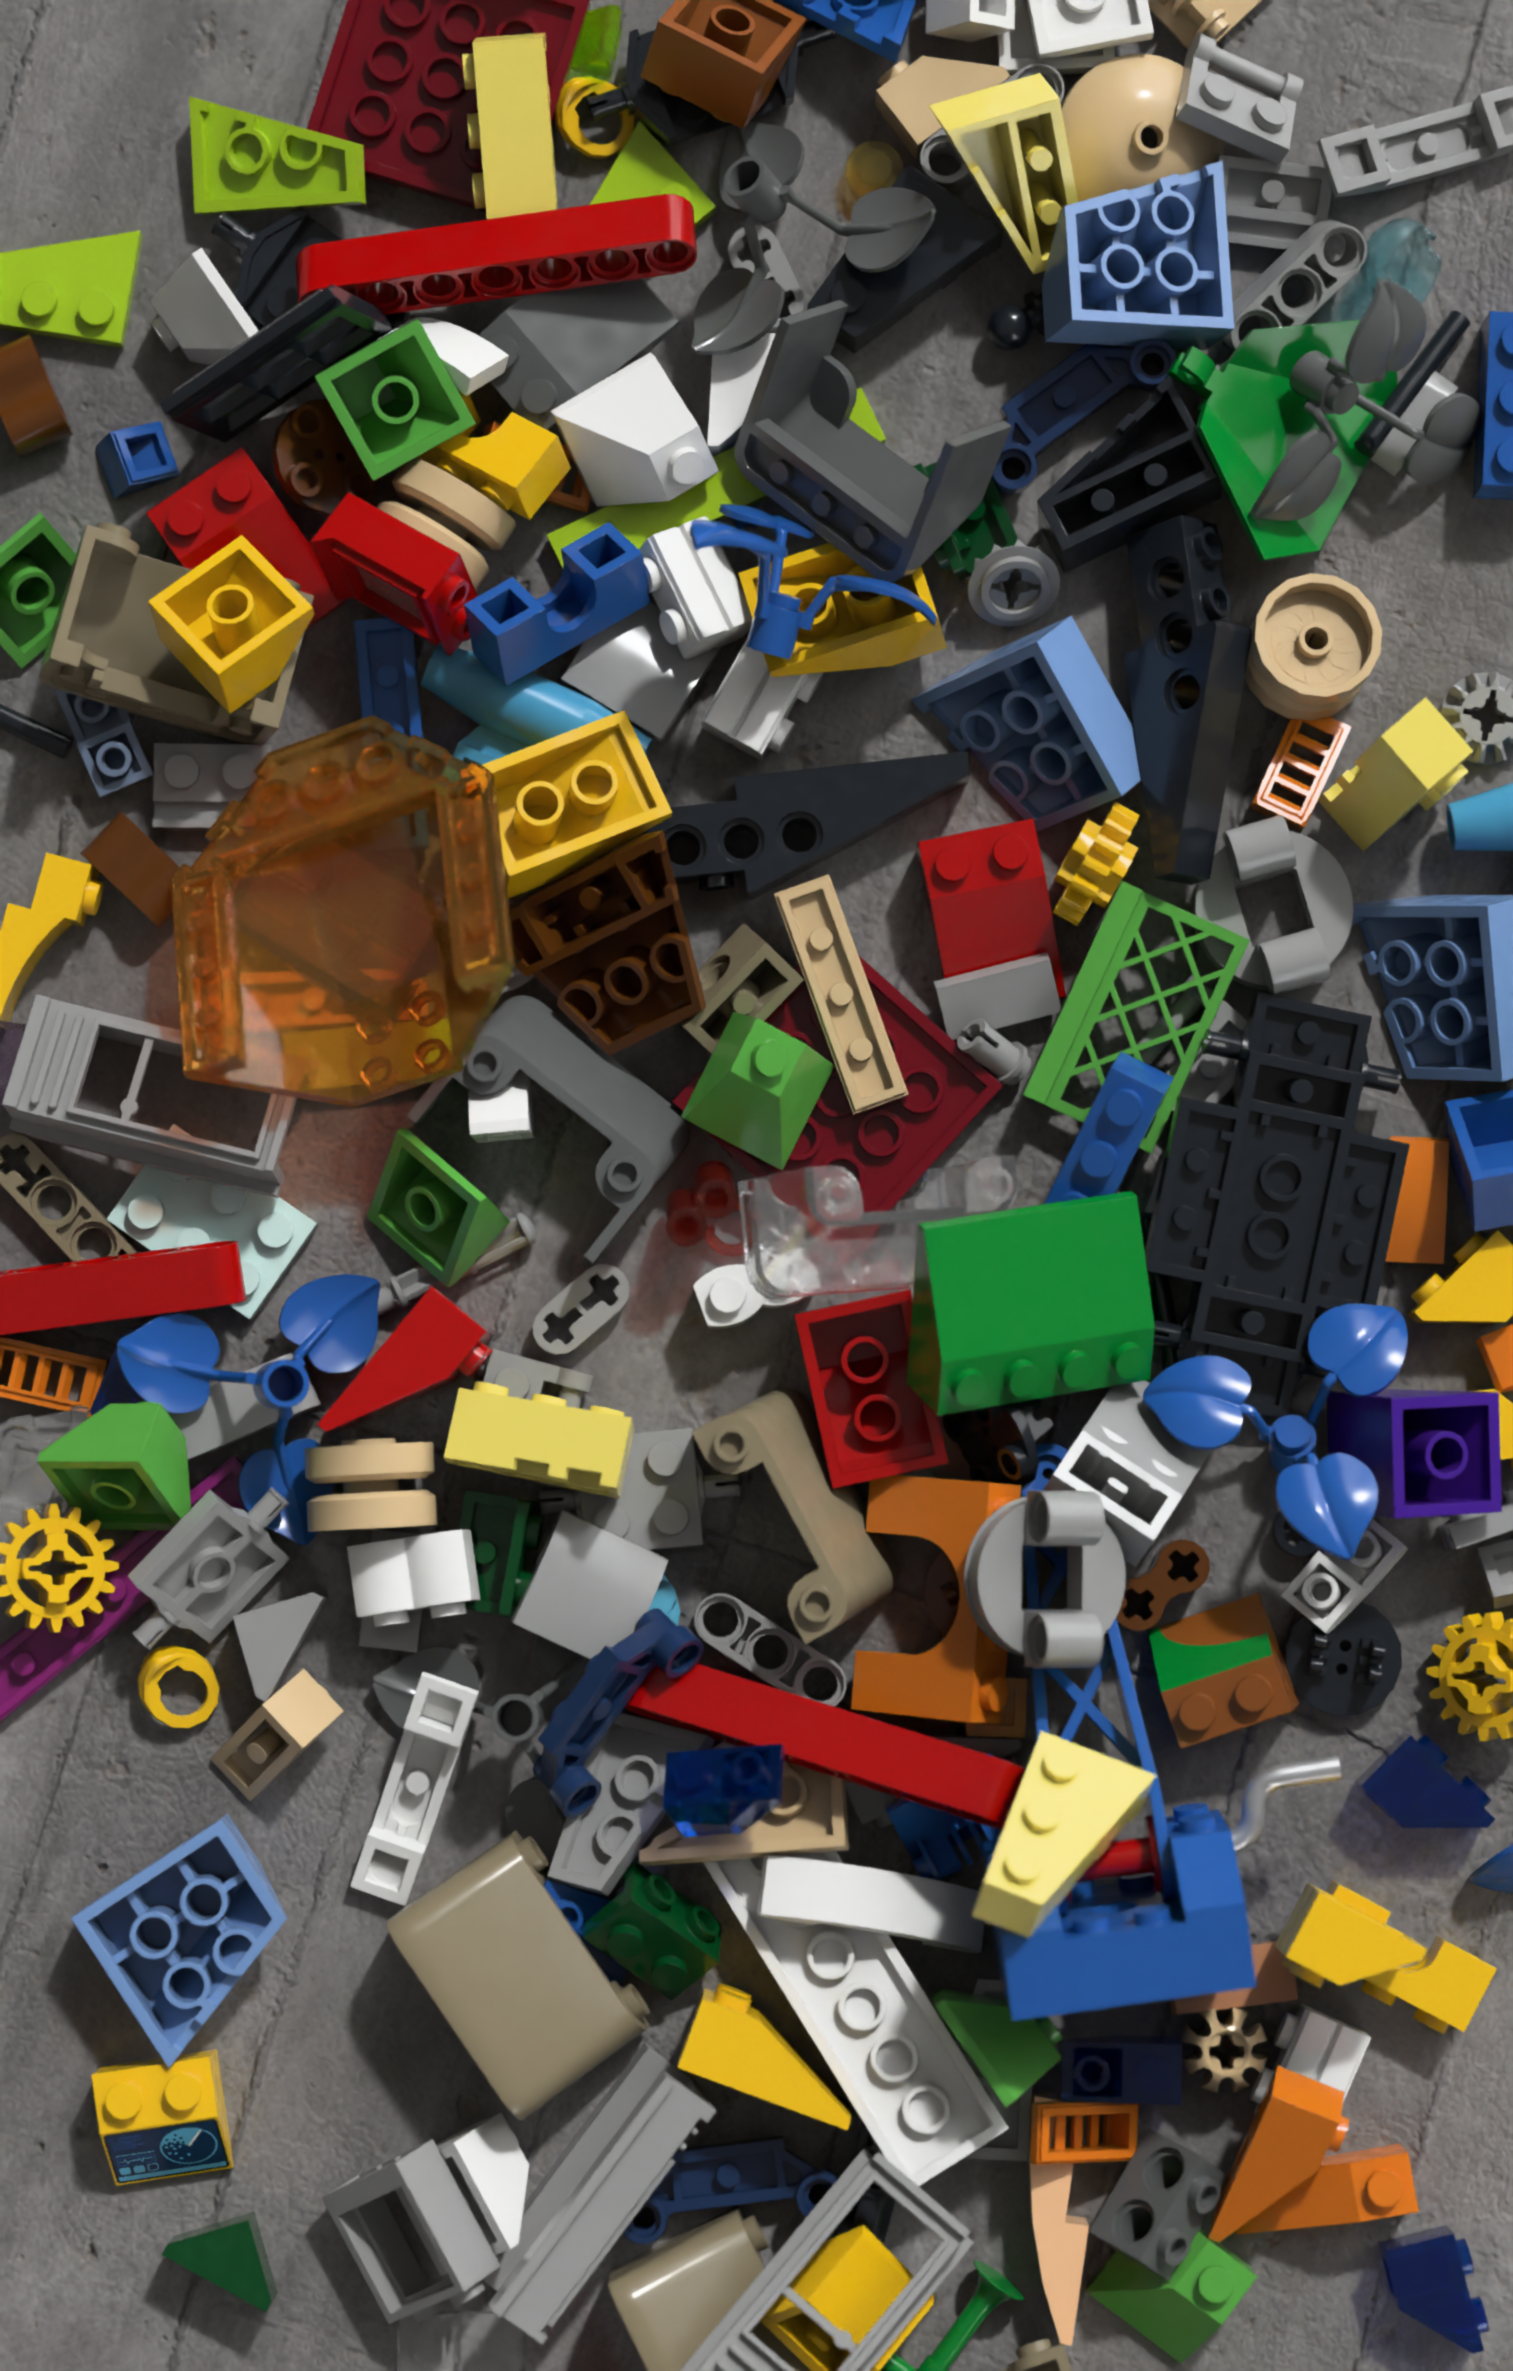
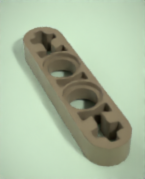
M15 1133L4 1135L0 1138V1184L72 1261L86 1260L80 1253L79 1244L84 1233L91 1229H102L109 1235L112 1247L108 1256L122 1255L124 1251L127 1254L138 1253L135 1247L112 1223L106 1220L107 1217L35 1141L27 1136ZM8 1147L17 1151L26 1147L30 1153L24 1161L36 1175L40 1176L45 1166L51 1172L50 1176L35 1183L27 1198L21 1192V1188L31 1183L15 1170L6 1174L2 1169L8 1162L3 1154ZM60 1186L66 1189L71 1196V1209L65 1217L51 1220L42 1213L40 1199L42 1194L50 1187Z

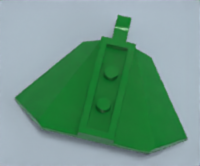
M1361 319L1253 329L1248 332L1230 358L1221 364L1219 370L1215 368L1211 358L1192 346L1188 348L1186 354L1181 352L1176 356L1167 373L1176 381L1203 397L1196 410L1199 414L1196 431L1260 562L1306 555L1319 551L1370 458L1360 453L1355 448L1354 442L1374 415L1356 404L1348 412L1341 415L1324 413L1338 438V444L1332 453L1337 455L1342 463L1339 478L1325 502L1307 517L1292 521L1259 520L1248 513L1290 448L1306 433L1319 429L1314 418L1304 411V406L1308 401L1290 388L1289 378L1294 365L1303 355L1314 350L1320 351L1329 358L1336 357L1345 363L1349 343ZM1386 371V375L1381 382L1373 381L1362 384L1356 381L1359 387V394L1382 406L1397 385V371Z

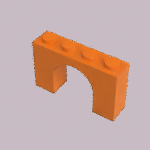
M902 1475L870 1480L865 1531L922 1537L935 1543L946 1553L955 1568L959 1582L960 1598L957 1616L950 1631L931 1650L918 1655L888 1651H855L851 1699L852 1710L968 1723H1002L1003 1708L1008 1699V1685L1006 1682L1008 1651L998 1646L986 1636L975 1621L966 1598L964 1572L967 1554L977 1531L996 1510L1020 1498L1021 1485Z

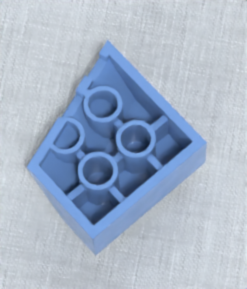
M1223 160L1205 165L1199 170L1178 175L1177 173L1163 177L1155 183L1131 190L1125 188L1070 204L1060 210L1042 282L1045 342L1136 347L1146 339H1160L1167 342L1173 349H1188L1194 346L1198 350H1207L1234 330Z
M1068 616L982 656L910 699L923 714L931 710L951 731L946 738L959 752H964L968 749L989 771L988 782L1024 820L1034 819L1036 832L1117 799L1141 781L1135 730L1072 616Z
M1426 895L1354 903L1352 925L1358 923L1360 925L1369 953L1363 955L1370 976L1378 975L1388 1005L1383 1013L1406 1078L1504 1082L1513 1079V895Z
M227 1813L79 1910L71 1919L167 2067L170 2068L282 1926L287 1916L260 1861Z

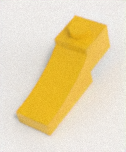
M46 853L31 909L10 903L7 904L0 930L1 1026L9 1027L14 1008L23 987L33 969L50 946L71 925L84 927L87 914L93 916L97 914L103 896L104 882L97 881L99 871L93 865Z

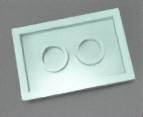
M175 1124L168 1130L191 1136ZM145 1165L106 1219L151 1251L220 1241H238L247 1300L229 1305L250 1320H253L319 1225L280 1197L278 1199Z

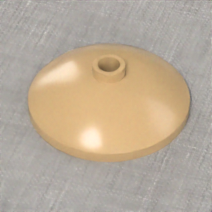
M1123 55L1107 60L1092 68L1070 89L1062 102L1061 108L1078 202L1125 188L1131 190L1155 183L1158 179L1178 173V175L1193 172L1205 165L1217 162L1218 154L1224 155V140L1175 119L1184 68L1182 65L1156 55ZM1144 128H1150L1157 134L1158 142L1154 149L1147 148L1141 141V132Z

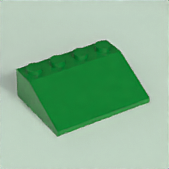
M1132 1191L918 1224L907 1385L937 1416L1150 1380L1155 1324L1137 1195Z

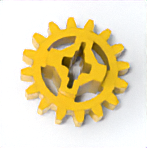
M1115 801L1101 826L1087 819L1053 879L1065 886V889L1052 913L1077 926L1092 902L1104 909L1106 908L1139 849L1127 842L1132 833L1131 831L1138 821L1139 814Z
M46 1504L43 1519H40L33 1508L23 1510L22 1514L25 1525L21 1528L13 1522H6L3 1528L10 1537L8 1543L0 1542V1555L2 1556L0 1576L3 1583L0 1585V1597L9 1596L12 1600L5 1614L8 1617H14L25 1611L27 1613L25 1627L28 1629H36L41 1623L42 1618H46L49 1632H60L62 1619L65 1617L74 1628H79L84 1625L81 1613L83 1609L93 1614H100L104 1610L96 1599L98 1593H114L116 1589L110 1582L105 1581L104 1577L105 1572L119 1569V1563L105 1560L103 1553L109 1550L115 1543L113 1539H96L94 1535L101 1525L98 1519H93L81 1525L79 1523L81 1509L78 1507H71L64 1518L60 1517L57 1504ZM39 1531L40 1535H37V1546L26 1558L16 1559L23 1543ZM65 1531L73 1534L82 1542L89 1556L81 1557L68 1545V1534ZM52 1551L54 1552L55 1561L64 1562L65 1565L77 1566L76 1570L65 1571V1574L56 1575L54 1585L51 1575L41 1574V1571L31 1572L28 1569L29 1566L41 1565V1562L50 1561ZM89 1577L86 1588L81 1595L67 1605L69 1590L80 1578ZM17 1580H27L38 1591V1599L41 1602V1606L31 1601L23 1593Z
M1502 1611L1485 1613L1483 1618L1480 1613L1462 1617V1625H1450L1443 1630L1450 1643L1434 1644L1431 1648V1651L1441 1661L1440 1665L1429 1667L1426 1670L1427 1675L1439 1678L1440 1683L1439 1687L1429 1693L1431 1699H1445L1448 1705L1443 1709L1440 1716L1443 1720L1458 1716L1460 1718L1458 1733L1461 1735L1473 1733L1478 1729L1480 1741L1486 1742L1497 1739L1498 1735H1500L1502 1740L1512 1738L1513 1618L1506 1620L1504 1623ZM1470 1646V1655L1462 1661L1465 1651ZM1485 1669L1487 1674H1480L1477 1671ZM1488 1674L1494 1675V1678L1504 1679L1505 1681L1497 1683L1496 1679L1488 1677Z

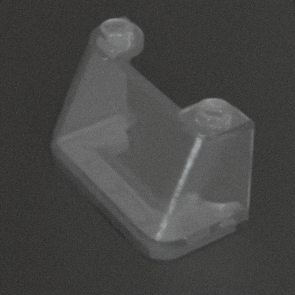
M1015 1155L989 1156L961 1165L927 1169L919 1179V1183L922 1182L918 1192L911 1198L898 1201L895 1211L863 1213L862 1194L859 1183L852 1173L842 1167H805L738 1182L745 1265L749 1283L762 1296L774 1299L913 1289L918 1224L1009 1210L1017 1196Z

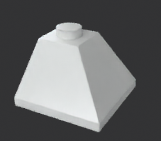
M202 248L192 253L150 300L159 316L150 323L169 352L180 347L191 362L214 366L260 334Z
M651 352L551 410L587 491L597 507L670 501L719 472L699 425Z
M498 2113L466 2127L436 2144L495 2256L512 2249L519 2243L529 2172V2163L519 2146L516 2135L509 2128L503 2114ZM401 2187L396 2189L395 2191L440 2276L447 2274Z

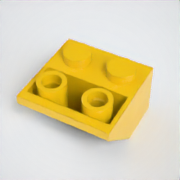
M862 2225L824 2241L788 2286L837 2329L848 2331L852 2336V2342L858 2345L914 2275ZM782 2293L760 2319L811 2371H837L851 2354L846 2348H837L833 2341L834 2338ZM933 2294L870 2371L881 2370L933 2306Z

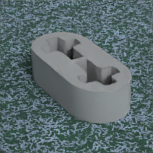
M755 225L761 247L767 246L769 248L764 253L768 268L765 279L776 281L783 288L784 299L791 297L794 300L788 305L789 316L803 312L805 300L802 289L778 239L769 229L764 226ZM742 227L734 233L729 241L728 260L731 269L746 268L753 273L755 269L754 263L751 260L741 262L739 259L744 255V243L748 242L745 230ZM780 317L769 333H776L781 320Z
M1434 371L1400 418L1416 428L1423 429L1424 422L1433 407L1447 396L1455 394L1459 387ZM1393 427L1371 458V461L1395 477L1404 465L1406 455L1416 442V439Z
M608 1264L594 1265L585 1270L542 1307L535 1316L532 1328L537 1344L546 1352L554 1355H566L577 1350L619 1314L628 1303L630 1285L624 1273L615 1266ZM598 1275L606 1281L612 1276L615 1277L619 1282V1285L614 1289L618 1300L611 1306L602 1300L586 1311L581 1303L594 1291L589 1283L592 1278ZM576 1308L583 1316L569 1328L573 1339L567 1344L559 1339L549 1343L544 1337L550 1329L545 1321L547 1317L554 1313L555 1316L562 1319Z

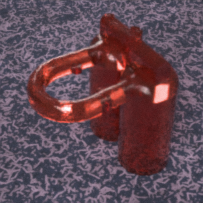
M711 1160L699 1165L694 1172L692 1188L676 1189L665 1200L663 1209L667 1235L678 1246H694L704 1239L719 1254L736 1257L745 1255L753 1250L760 1240L762 1233L760 1216L755 1208L736 1192L733 1173L721 1161ZM739 1210L750 1223L749 1235L740 1243H725L714 1233L715 1226L707 1225L706 1216L715 1219L723 1218L732 1211L736 1212Z

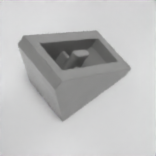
M315 1591L232 1616L257 1698L266 1702L277 1692L328 1596Z

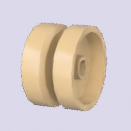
M414 458L401 465L392 480L397 495L410 507L398 502L385 501L379 502L376 508L459 553L477 592L489 572V567L484 556L473 546L489 551L502 550L515 529L516 522L505 510L468 484L428 462Z
M1309 573L1287 579L1267 595L1250 627L1252 628V639L1245 678L1249 689L1266 708L1285 718L1313 721L1337 714L1355 699L1380 656L1382 628L1374 606L1357 587L1336 576Z
M396 1438L342 1441V1446L304 1449L306 1479L314 1484L343 1483V1494L317 1495L307 1501L308 1532L438 1525L435 1494L428 1490L399 1491V1480L427 1478L435 1472L434 1442L396 1443Z

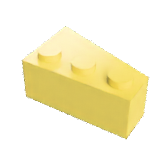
M1041 73L928 105L1015 250L1033 275L1044 272L1059 212L1064 206L1078 202L1062 108L1058 95Z
M1425 697L1382 734L1355 761L1357 765L1350 771L1347 770L1336 780V783L1318 798V802L1363 852L1416 805L1420 804L1427 812L1448 794L1460 779L1468 773L1462 763L1473 750Z
M475 1381L473 1390L458 1389L444 1453V1459L448 1464L620 1499L635 1431L632 1417L624 1416V1412L600 1406H590L589 1410L566 1406V1400L543 1394H532L531 1400L508 1396V1388L486 1382Z
M1041 1731L971 1916L1030 1938L1053 1909L1074 1888L1081 1875L1095 1859L1098 1860L1116 1835L1142 1810L1156 1775Z

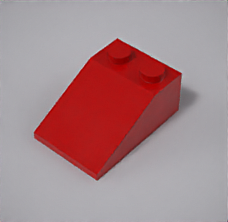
M243 447L234 451L146 512L152 524L182 567L193 570L236 538L243 535L284 578L300 584L301 592L314 595L312 607L315 614L306 630L348 601L347 598L336 600L311 545Z
M1034 819L919 841L916 852L943 979L1047 952L1051 962L1059 999L1065 998L1066 992L1050 899Z
M431 1286L317 1425L326 1432L339 1433L456 1381L462 1373L472 1378L493 1352L486 1345L493 1335L442 1292Z
M910 1289L793 1314L832 1489L948 1463L939 1417L907 1385L913 1301Z

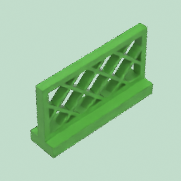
M1121 880L1023 1096L1084 1123L1091 1107L1081 1109L1061 1100L1071 1077L1095 1069L1102 1087L1105 1078L1100 1066L1115 1061L1120 1052L1098 1060L1089 1037L1095 1024L1119 1015L1131 1047L1122 1052L1128 1055L1133 1054L1136 1059L1143 1062L1140 1051L1173 1040L1181 1062L1175 1076H1172L1174 1079L1161 1107H1159L1150 1131L1147 1137L1143 1138L1139 1149L1152 1154L1176 1103L1177 1096H1179L1204 1042V1034L1207 1029H1210L1250 940L1145 893L1142 889ZM1148 908L1172 919L1180 941L1148 953L1146 952L1139 928ZM1180 922L1202 933L1186 938ZM1212 936L1234 946L1224 969L1200 977L1189 948L1190 944ZM1135 939L1140 956L1125 961ZM1183 948L1194 980L1161 992L1150 959ZM1143 962L1155 994L1122 1006L1114 982L1120 970ZM1219 978L1209 1000L1203 984ZM1197 986L1205 1007L1201 1020L1198 1023L1176 1031L1164 998ZM1111 993L1116 1009L1100 1015L1108 995ZM1158 1001L1170 1033L1137 1045L1125 1013ZM1195 1031L1184 1054L1178 1037ZM1086 1046L1092 1062L1075 1068Z

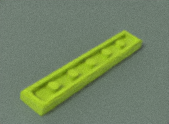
M862 388L856 390V402L849 419L882 444H885L886 438ZM735 447L713 456L719 472L670 501L607 506L547 534V539L563 570L561 549L608 522L636 548L640 549L646 539L653 534L673 527L677 528L684 523L706 516L709 521L715 522L727 518L728 516L719 512L721 504L751 507L770 497L741 474L735 460Z

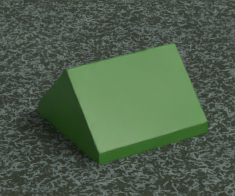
M40 512L0 546V645L21 669L47 647L76 555Z
M406 1127L396 1132L367 1218L448 1288L457 1283L511 1221L483 1193Z

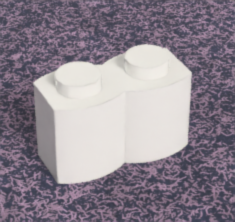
M783 1244L762 1252L749 1265L732 1264L716 1268L703 1275L693 1285L708 1327L724 1329L747 1322L758 1314L763 1307L784 1308L797 1304L816 1290L818 1282L804 1245Z
M459 1529L347 1547L356 1616H373L374 1627L409 1623L408 1611L430 1608L431 1619L467 1614L465 1602L481 1600L471 1530Z

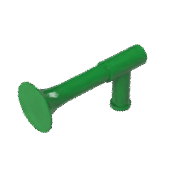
M974 2261V2267L978 2271V2281L974 2293L931 2355H927L919 2368L916 2369L894 2353L881 2368V2371H949V2367L986 2317L1005 2301L1011 2299L1023 2301V2294L998 2271L983 2262Z

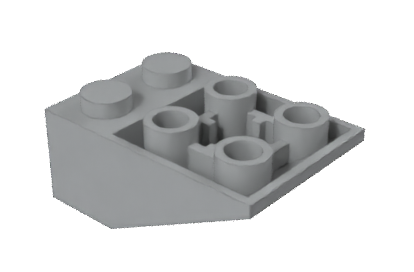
M1146 1380L1116 1385L1110 1388L1043 1489L1049 1491L1096 1492L1103 1503L1105 1521L1118 1539L1124 1560L1135 1567L1156 1539L1211 1450H1199L1186 1446L1167 1432L1152 1410L1143 1403V1393L1150 1384Z

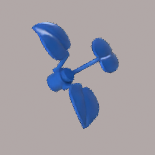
M721 504L719 512L732 518L736 528L723 523L695 519L691 523L689 534L696 551L711 546H736L748 548L759 557L757 604L745 645L751 649L791 659L799 629L811 631L814 617L829 596L837 591L874 592L899 599L914 607L935 626V613L921 598L908 589L888 581L843 574V576L830 577L806 611H800L799 607L802 599L779 592L783 560L787 557L788 550L785 548L787 532L808 539H813L815 536V531L798 520L779 514L766 513L749 506ZM753 526L768 527L776 538L775 543L740 529ZM771 554H773L772 565H771V572H770V556H771Z
M341 1274L319 1278L299 1287L285 1301L278 1322L282 1335L299 1347L294 1351L292 1360L285 1359L267 1363L257 1373L212 1369L219 1357L218 1340L214 1332L204 1321L188 1314H167L155 1318L131 1334L121 1338L116 1345L115 1350L119 1367L130 1387L144 1401L148 1403H161L169 1413H188L204 1406L209 1397V1380L253 1385L254 1394L262 1405L270 1409H278L279 1415L273 1435L274 1449L258 1450L246 1459L238 1477V1492L243 1507L249 1512L269 1491L270 1487L278 1491L288 1501L289 1505L266 1528L298 1545L309 1544L319 1532H308L307 1501L317 1495H333L334 1483L314 1484L305 1478L304 1449L322 1447L318 1442L310 1438H301L290 1442L286 1446L284 1443L288 1421L293 1416L292 1407L303 1401L309 1390V1377L303 1368L305 1366L303 1358L307 1355L310 1363L316 1369L331 1374L349 1372L360 1366L371 1353L376 1341L380 1283L378 1280L367 1276Z
M1368 1304L1336 1306L1319 1316L1309 1332L1308 1353L1312 1363L1317 1368L1328 1372V1374L1323 1379L1309 1413L1305 1417L1285 1415L1277 1419L1272 1426H1268L1253 1406L1245 1404L1251 1390V1379L1248 1373L1237 1363L1229 1359L1210 1355L1188 1358L1165 1369L1145 1389L1143 1403L1152 1410L1167 1432L1177 1441L1199 1450H1216L1231 1443L1240 1434L1242 1429V1415L1248 1417L1258 1431V1438L1268 1442L1269 1462L1273 1469L1280 1473L1276 1485V1500L1284 1518L1302 1537L1317 1548L1340 1559L1350 1561L1354 1557L1362 1536L1375 1514L1378 1503L1377 1481L1367 1465L1351 1455L1333 1453L1318 1461L1315 1455V1427L1318 1424V1418L1331 1388L1337 1380L1346 1392L1357 1398L1363 1395H1376L1395 1380L1406 1356L1408 1344L1406 1323L1401 1312L1395 1308Z

